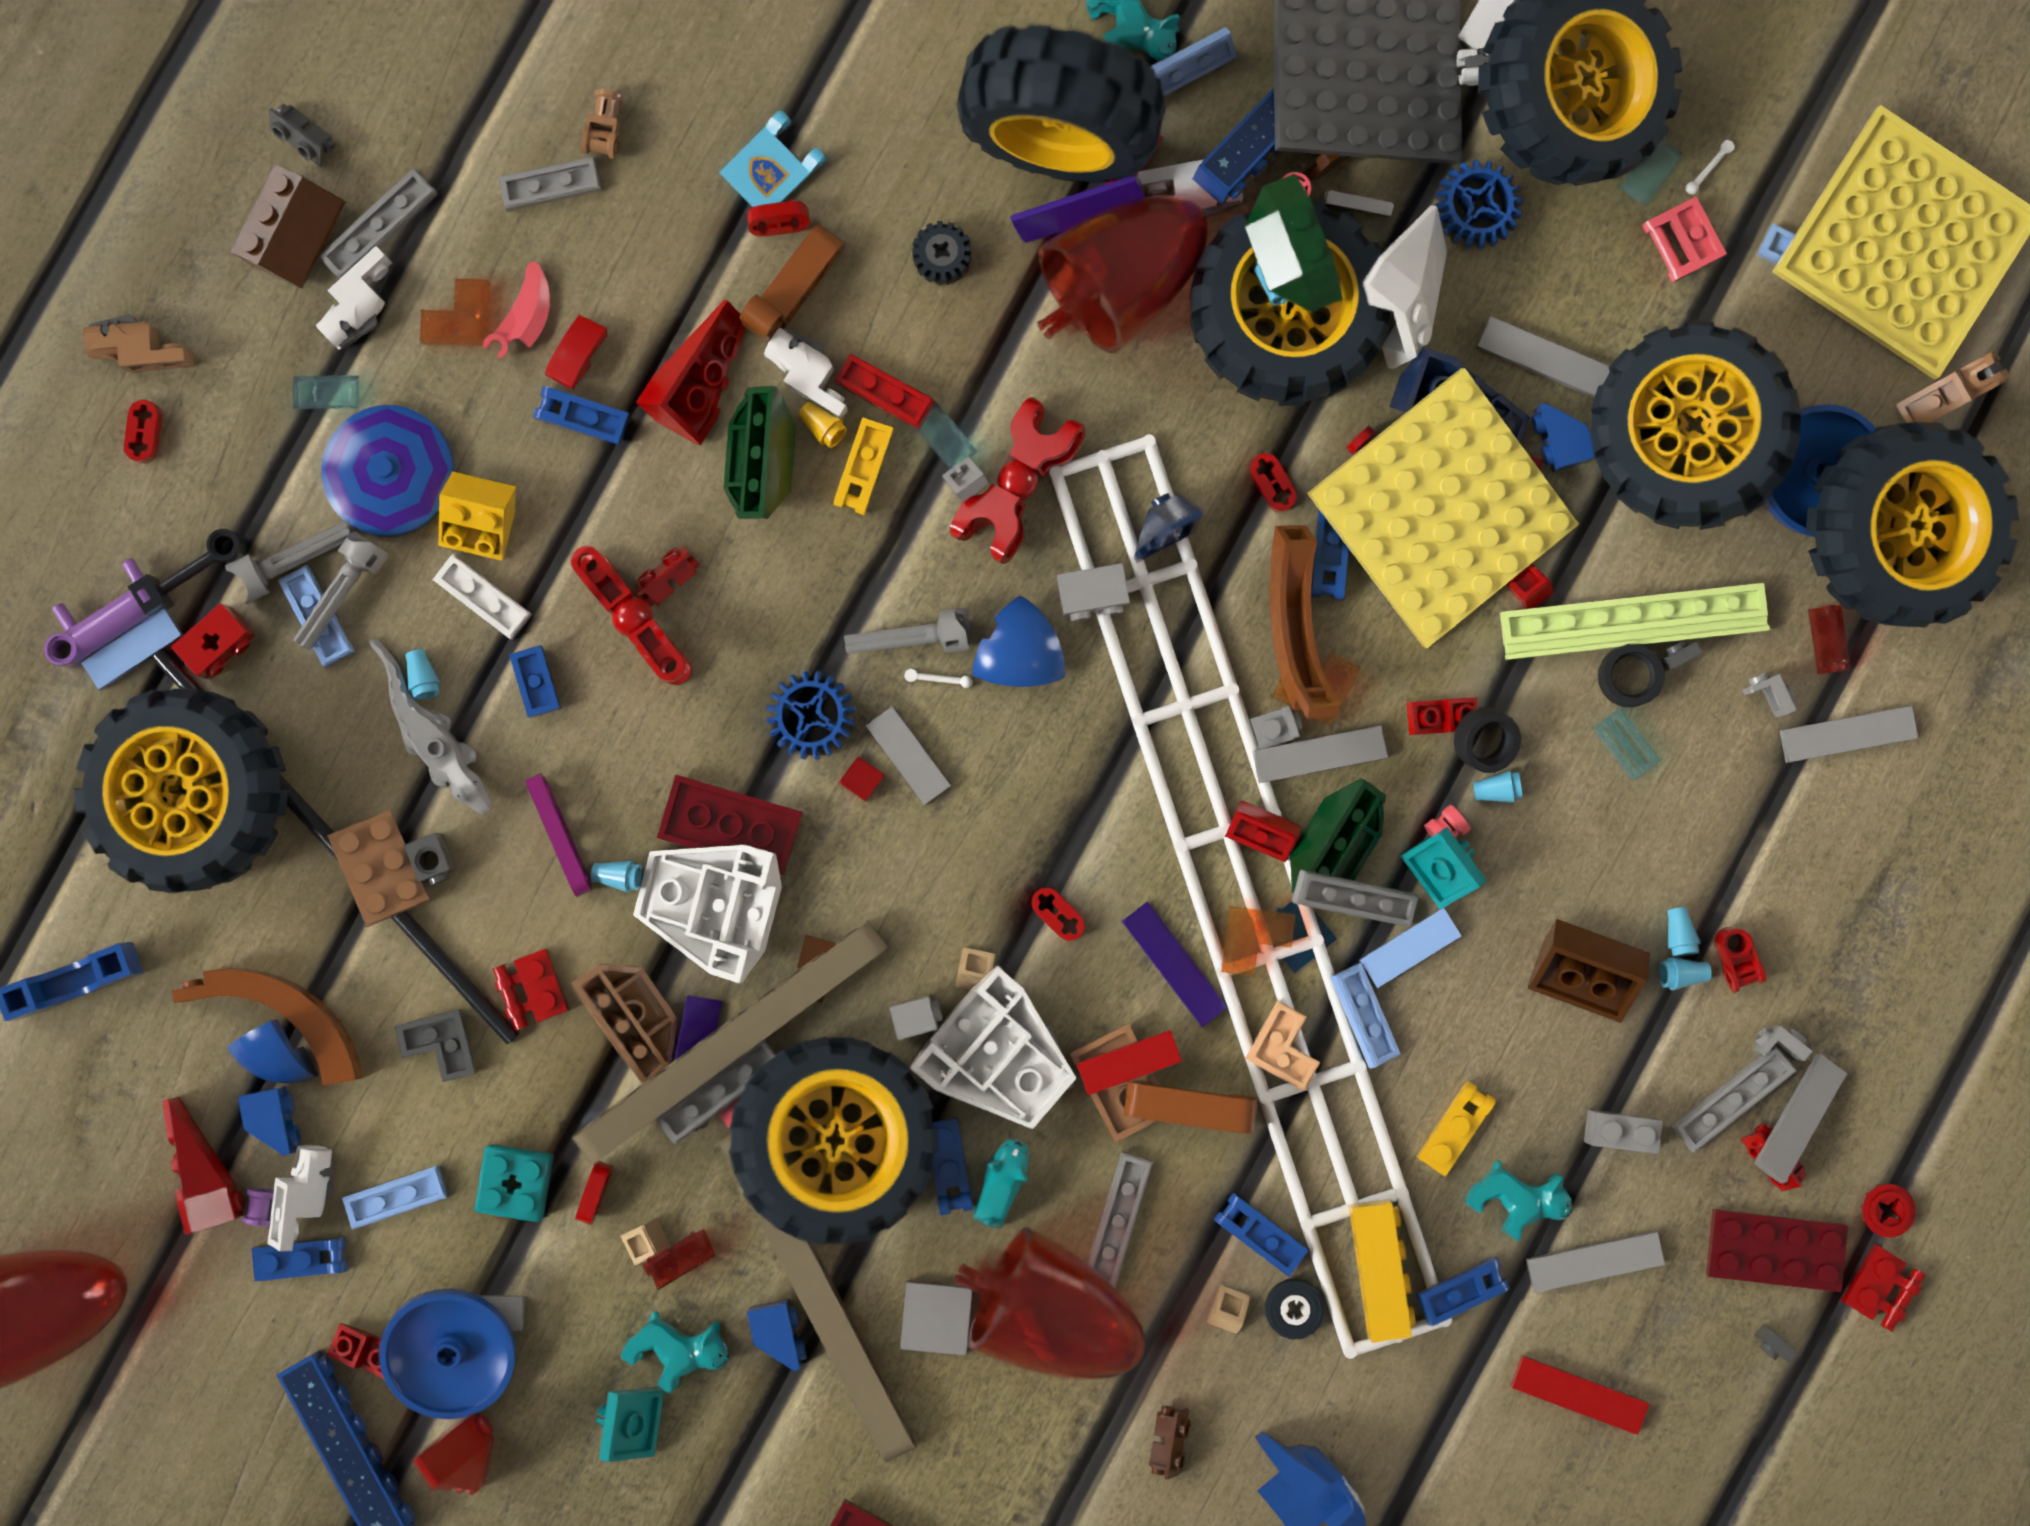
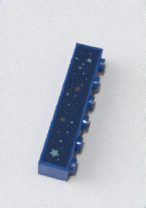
M1274 88L1198 166L1192 178L1221 205L1229 197L1235 200L1247 186L1244 181L1250 175L1256 178L1268 164L1265 159L1271 153L1277 156L1281 152L1275 151Z
M321 1350L277 1374V1378L358 1526H415L413 1522L415 1516L412 1508L407 1502L403 1503L397 1492L399 1486L395 1477L391 1473H387L381 1463L383 1456L380 1449L375 1443L371 1444L365 1433L367 1427L363 1418L359 1414L355 1415L349 1404L351 1397L344 1385H339L333 1374L335 1373V1367L331 1359L327 1355L323 1356Z

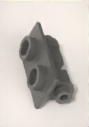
M282 104L278 107L277 111L272 108L269 109V128L279 140L287 141L296 148L297 152L304 159L313 161L319 167L323 166V153H331L336 146V143L333 142V137L316 124H313L307 131L304 130L309 124V119L292 105L286 106Z

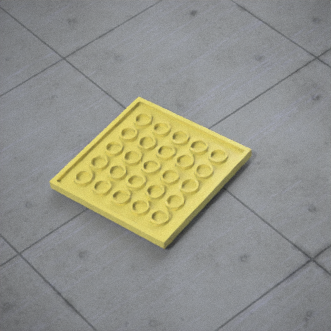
M1880 105L1874 110L1772 272L1935 380L1942 375L2030 235V204Z
M1460 368L1307 493L1424 648H1429L1579 525L1465 368Z

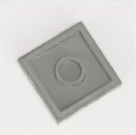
M1332 190L1324 193L1322 201L1328 206L1383 217L1392 216L1394 207L1393 202Z
M906 1281L900 1349L966 1355L973 1287Z

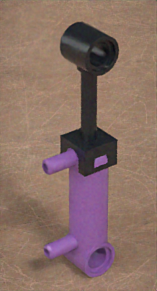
M228 529L213 531L207 539L208 552L161 582L157 577L148 574L144 576L134 559L125 560L122 566L133 582L127 586L129 591L79 623L75 622L64 603H59L53 607L52 611L65 629V632L53 634L46 640L44 645L46 658L51 663L62 667L76 668L81 666V662L89 655L163 608L170 609L173 607L174 603L167 593L216 562L218 564L222 562L228 564L247 555L249 546L246 539L242 535ZM232 539L234 543L233 549L229 554L224 555L222 545L226 540ZM69 642L71 653L67 658H63L61 649L65 643Z

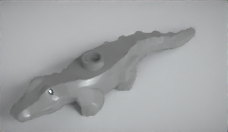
M370 640L371 647L380 656L386 667L390 702L399 722L407 753L421 757L429 767L430 777L435 785L447 787L449 782L451 793L458 801L469 806L477 813L485 815L492 809L491 801L480 777L467 766L470 763H476V751L464 743H459L450 733L451 720L449 717L437 711L421 707L408 692L402 670L396 659L379 640Z

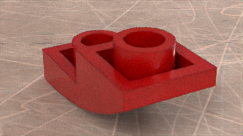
M579 314L557 346L545 370V376L573 390L591 367L590 358L607 338V328Z
M1477 697L1406 703L1409 736L1454 733L1460 720L1468 712L1478 708Z
M340 1323L327 1355L352 1368H363L384 1379L379 1362V1349L382 1338L353 1326Z

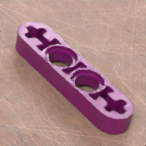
M539 773L526 779L530 795L573 893L576 897L592 891L593 888L545 776L543 773Z

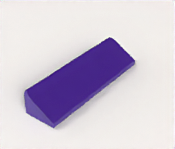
M1128 176L1014 214L1010 218L1021 240L1024 243H1029L1144 205L1146 197L1141 180L1136 176Z
M1148 902L1121 921L1201 1027H1204L1227 1008Z
M687 995L675 1059L717 1029L722 1005L721 1000Z

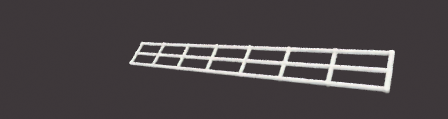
M1146 435L1145 437L1072 460L1062 466L1052 467L1049 471V476L1081 570L1093 569L1094 565L1064 477L1099 466L1135 574L1134 578L1126 580L1128 593L1140 590L1177 702L1144 713L1111 616H1105L1103 610L1096 611V615L1244 1057H1246L1253 1045V1040L1231 975L1266 964L1277 1000L1294 1009L1278 960L1313 949L1350 1062L1318 1073L1315 1072L1305 1091L1308 1090L1346 1204L1311 1215L1274 1105V1101L1304 1091L1290 1083L1269 1089L1262 1068L1247 1059L1245 1060L1345 1357L1353 1359L1358 1355L1393 1343H1400L1408 1338L1372 1343L1369 1338L1357 1342L1353 1341L1316 1228L1350 1217L1349 1204L1388 1199L1391 1202L1398 1201L1426 1288L1434 1286L1439 1282L1373 1089L1366 1063L1330 978L1335 973L1312 907L1298 905L1308 934L1307 937L1273 947L1239 842L1225 837L1231 823V818L1194 711L1195 709L1229 699L1265 809L1281 817L1282 814L1271 783H1258L1252 751L1259 750L1188 537L1176 543L1182 559L1180 563L1148 573L1144 560L1136 563L1133 558L1138 541L1111 461L1145 450L1160 496L1169 493L1170 497L1174 496L1156 444V439L1153 435ZM1187 574L1224 684L1222 687L1192 697L1189 696L1152 586ZM1182 714L1219 824L1218 827L1188 837H1184L1147 726ZM1224 839L1261 952L1228 963L1226 962L1189 852L1191 849ZM1289 855L1286 863L1284 862V865L1291 883V864ZM1300 1029L1292 1045L1297 1050L1310 1056L1302 1030ZM1354 1074L1393 1186L1392 1189L1359 1200L1320 1087ZM1452 1318L1435 1326H1429L1426 1319L1417 1321L1416 1327L1411 1328L1412 1337L1441 1327H1448L1452 1322Z

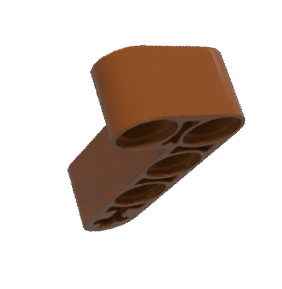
M819 223L815 225L761 297L758 295L753 296L740 314L743 326L768 344L778 328L784 329L787 327L839 258L846 243Z
M1128 1081L1123 1115L1215 1130L1253 1134L1259 1098L1239 1094L1224 1095Z

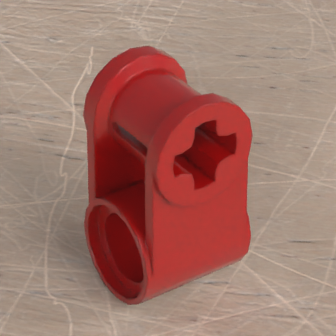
M1733 927L1720 929L1715 935L1714 944L1730 990L1736 993L1743 986L1754 982L1760 984L1766 982V973L1758 958L1750 934L1745 930ZM1736 934L1739 938V946L1734 951H1730L1727 946L1728 939L1731 935Z

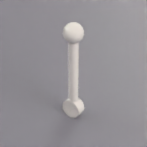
M1724 141L1720 146L1719 153L1695 181L1689 182L1686 185L1688 194H1696L1701 182L1719 161L1734 150L1735 145L1732 141Z
M908 669L904 674L908 682L926 680L961 684L964 688H969L973 684L972 677L968 675L958 678L917 673L914 669Z

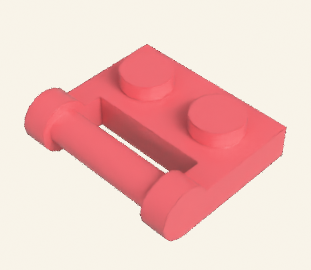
M1697 196L1650 219L1642 225L1645 233H1650L1670 273L1667 275L1672 283L1727 254ZM1667 223L1670 224L1689 260L1684 265H1681L1662 229V226Z

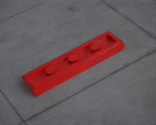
M1521 1355L1511 1383V1387L1515 1390L1636 1435L1639 1434L1649 1403L1523 1355Z

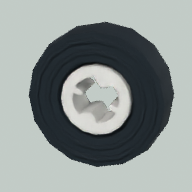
M1299 1278L1286 1279L1276 1284L1268 1293L1265 1301V1316L1270 1327L1280 1336L1288 1339H1303L1312 1335L1321 1326L1325 1315L1324 1301L1320 1292L1310 1282ZM1293 1300L1295 1304L1298 1301L1303 1303L1300 1307L1302 1314L1298 1317H1295L1294 1314L1291 1317L1286 1314L1290 1310L1287 1304Z

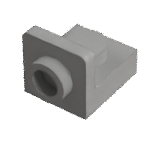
M969 456L942 475L954 494L962 502L975 496L983 487L989 484L984 474Z
M1290 706L1249 719L1259 749L1273 747L1300 737L1298 731L1303 729L1298 712H1292Z

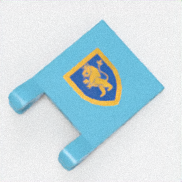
M781 110L777 111L767 125L719 172L752 207L784 202L813 172L827 161L825 154L816 147L801 163L776 138L777 135L782 133L791 124V120Z

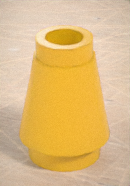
M811 401L803 405L798 413V417L802 419L821 445L833 448L843 439L847 432L842 419L814 405Z

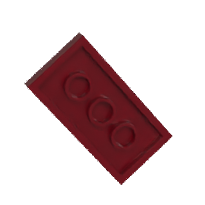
M675 775L657 838L689 848L736 845L755 847L775 853L779 874L785 875L803 812Z
M1712 1209L1706 1275L1714 1278L1842 1292L1848 1225Z

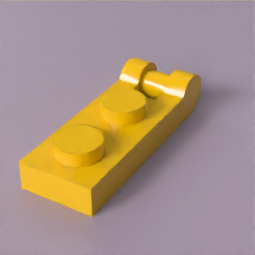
M862 417L834 498V506L840 508L847 506L855 509V513L865 516L894 432L893 427ZM851 484L862 488L859 497L849 494Z
M1470 1081L1463 1085L1416 1156L1445 1177L1496 1103L1494 1097L1489 1094L1483 1095L1476 1090L1477 1086ZM1468 1101L1477 1106L1473 1114L1463 1109Z

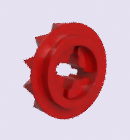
M1894 1184L1876 1185L1870 1192L1865 1193L1866 1198L1860 1207L1863 1214L1862 1220L1870 1231L1882 1237L1893 1238L1909 1230L1915 1219L1916 1207L1913 1198L1905 1189ZM1893 1202L1894 1205L1891 1209L1895 1212L1894 1214L1898 1219L1887 1215L1882 1219L1883 1210L1878 1203L1889 1205Z

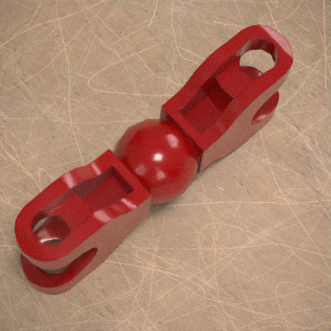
M1033 397L1027 398L1022 403L1011 421V434L1014 439V446L1009 455L1013 460L1007 462L999 470L997 477L998 486L992 483L985 493L972 496L962 502L950 525L951 536L960 541L969 540L980 527L986 525L995 526L996 535L990 550L994 560L1001 564L1008 563L1014 557L1025 539V529L1021 521V515L1026 508L1023 500L1029 499L1036 492L1038 476L1044 478L1045 474L1052 467L1062 466L1070 462L1085 437L1084 424L1076 420L1066 421L1054 434L1048 436L1040 434L1039 428L1045 411L1041 401Z
M582 546L576 549L571 557V566L586 587L607 612L611 614V621L615 630L629 638L659 678L674 686L686 683L692 674L691 664L657 621L653 619V611L649 603L634 594L611 562L595 548ZM597 561V567L589 572L590 564ZM675 660L677 662L674 672L668 673V663Z

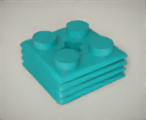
M493 1144L486 1146L475 1201V1212L539 1222L544 1217L554 1156L548 1153ZM516 1175V1181L521 1183V1187L512 1191L511 1186L507 1184V1180Z

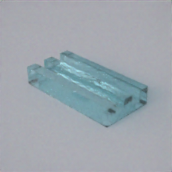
M1617 708L1612 714L1592 727L1631 780H1635L1660 761L1659 757L1621 708ZM1618 719L1649 759L1646 763L1615 725L1614 720ZM1606 726L1638 766V769H1634L1604 728Z

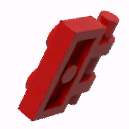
M547 948L514 960L518 973L509 976L505 964L493 968L497 979L494 984L497 992L501 991L507 1006L505 1010L506 1016L512 1020L515 1030L528 1026L524 1013L533 1011L536 1022H540L570 1010ZM522 983L528 1001L522 1004L519 1003L513 987Z
M1874 1244L1840 1301L1871 1320H1874L1880 1309L1886 1313L1880 1325L1893 1332L1898 1322L1902 1323L1907 1315L1905 1310L1914 1296L1918 1297L1923 1289L1920 1285L1926 1275L1914 1268L1908 1279L1900 1274L1907 1263ZM1894 1284L1902 1289L1891 1305L1885 1299Z

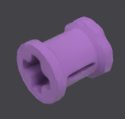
M247 1188V1194L250 1197L247 1215L243 1216L242 1222L255 1226H270L274 1190Z

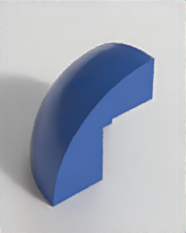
M1020 595L1005 606L995 617L997 628L991 638H983L974 659L972 675L991 683L1015 687L1045 685L1065 678L1064 656L1055 631L1042 612L1029 600Z
M278 1019L271 1020L257 1027L227 1047L231 1056L242 1068L266 1081L298 1083L318 1076L305 1048H292Z

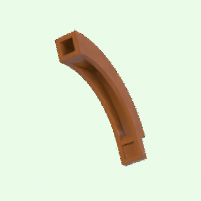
M1307 525L1275 526L1270 564V617L1274 650L1285 692L1293 710H1303L1306 718L1324 719L1339 717L1341 705L1323 673L1313 632L1311 584L1317 541Z
M229 968L203 971L205 984H203V978L182 982V989L172 990L174 1003L217 996L246 998L266 1005L288 1019L306 1039L318 1063L323 1086L364 1078L354 1044L336 1015L315 995L288 979L264 971Z

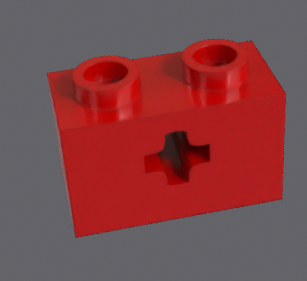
M219 603L174 643L171 648L197 677L205 679L208 677L214 678L226 668L225 662L233 655L239 656L250 647V640L255 634L230 606ZM214 637L219 638L217 641L219 648L217 650L213 649L215 644L212 640Z

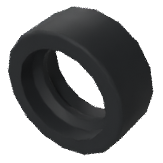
M1627 644L1610 651L1603 658L1598 669V684L1603 695L1610 702L1621 707H1637L1651 702L1660 693L1665 682V669L1660 657L1652 649L1641 644ZM1637 657L1647 664L1650 671V682L1642 693L1626 695L1615 687L1612 680V671L1615 664L1622 658Z
M1479 707L1468 712L1460 720L1454 734L1456 754L1464 763L1483 773H1495L1505 769L1515 759L1521 744V734L1516 722L1512 717L1492 707ZM1494 721L1501 726V742L1491 755L1479 758L1472 749L1473 739L1483 725Z

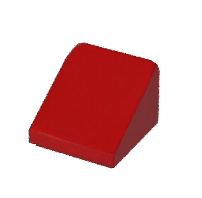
M1532 563L1506 584L1525 609L1536 608L1554 593L1551 581Z
M858 756L838 783L867 802L885 775Z

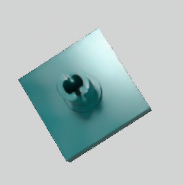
M1448 827L1430 836L1400 856L1439 909L1474 891L1487 881L1471 860L1475 854L1473 847L1466 852L1465 849L1470 844L1465 840L1457 841Z
M649 1387L608 1392L607 1405H601L597 1410V1414L604 1416L605 1419L596 1417V1423L599 1426H603L599 1453L600 1460L616 1462L655 1456L664 1397L663 1389Z

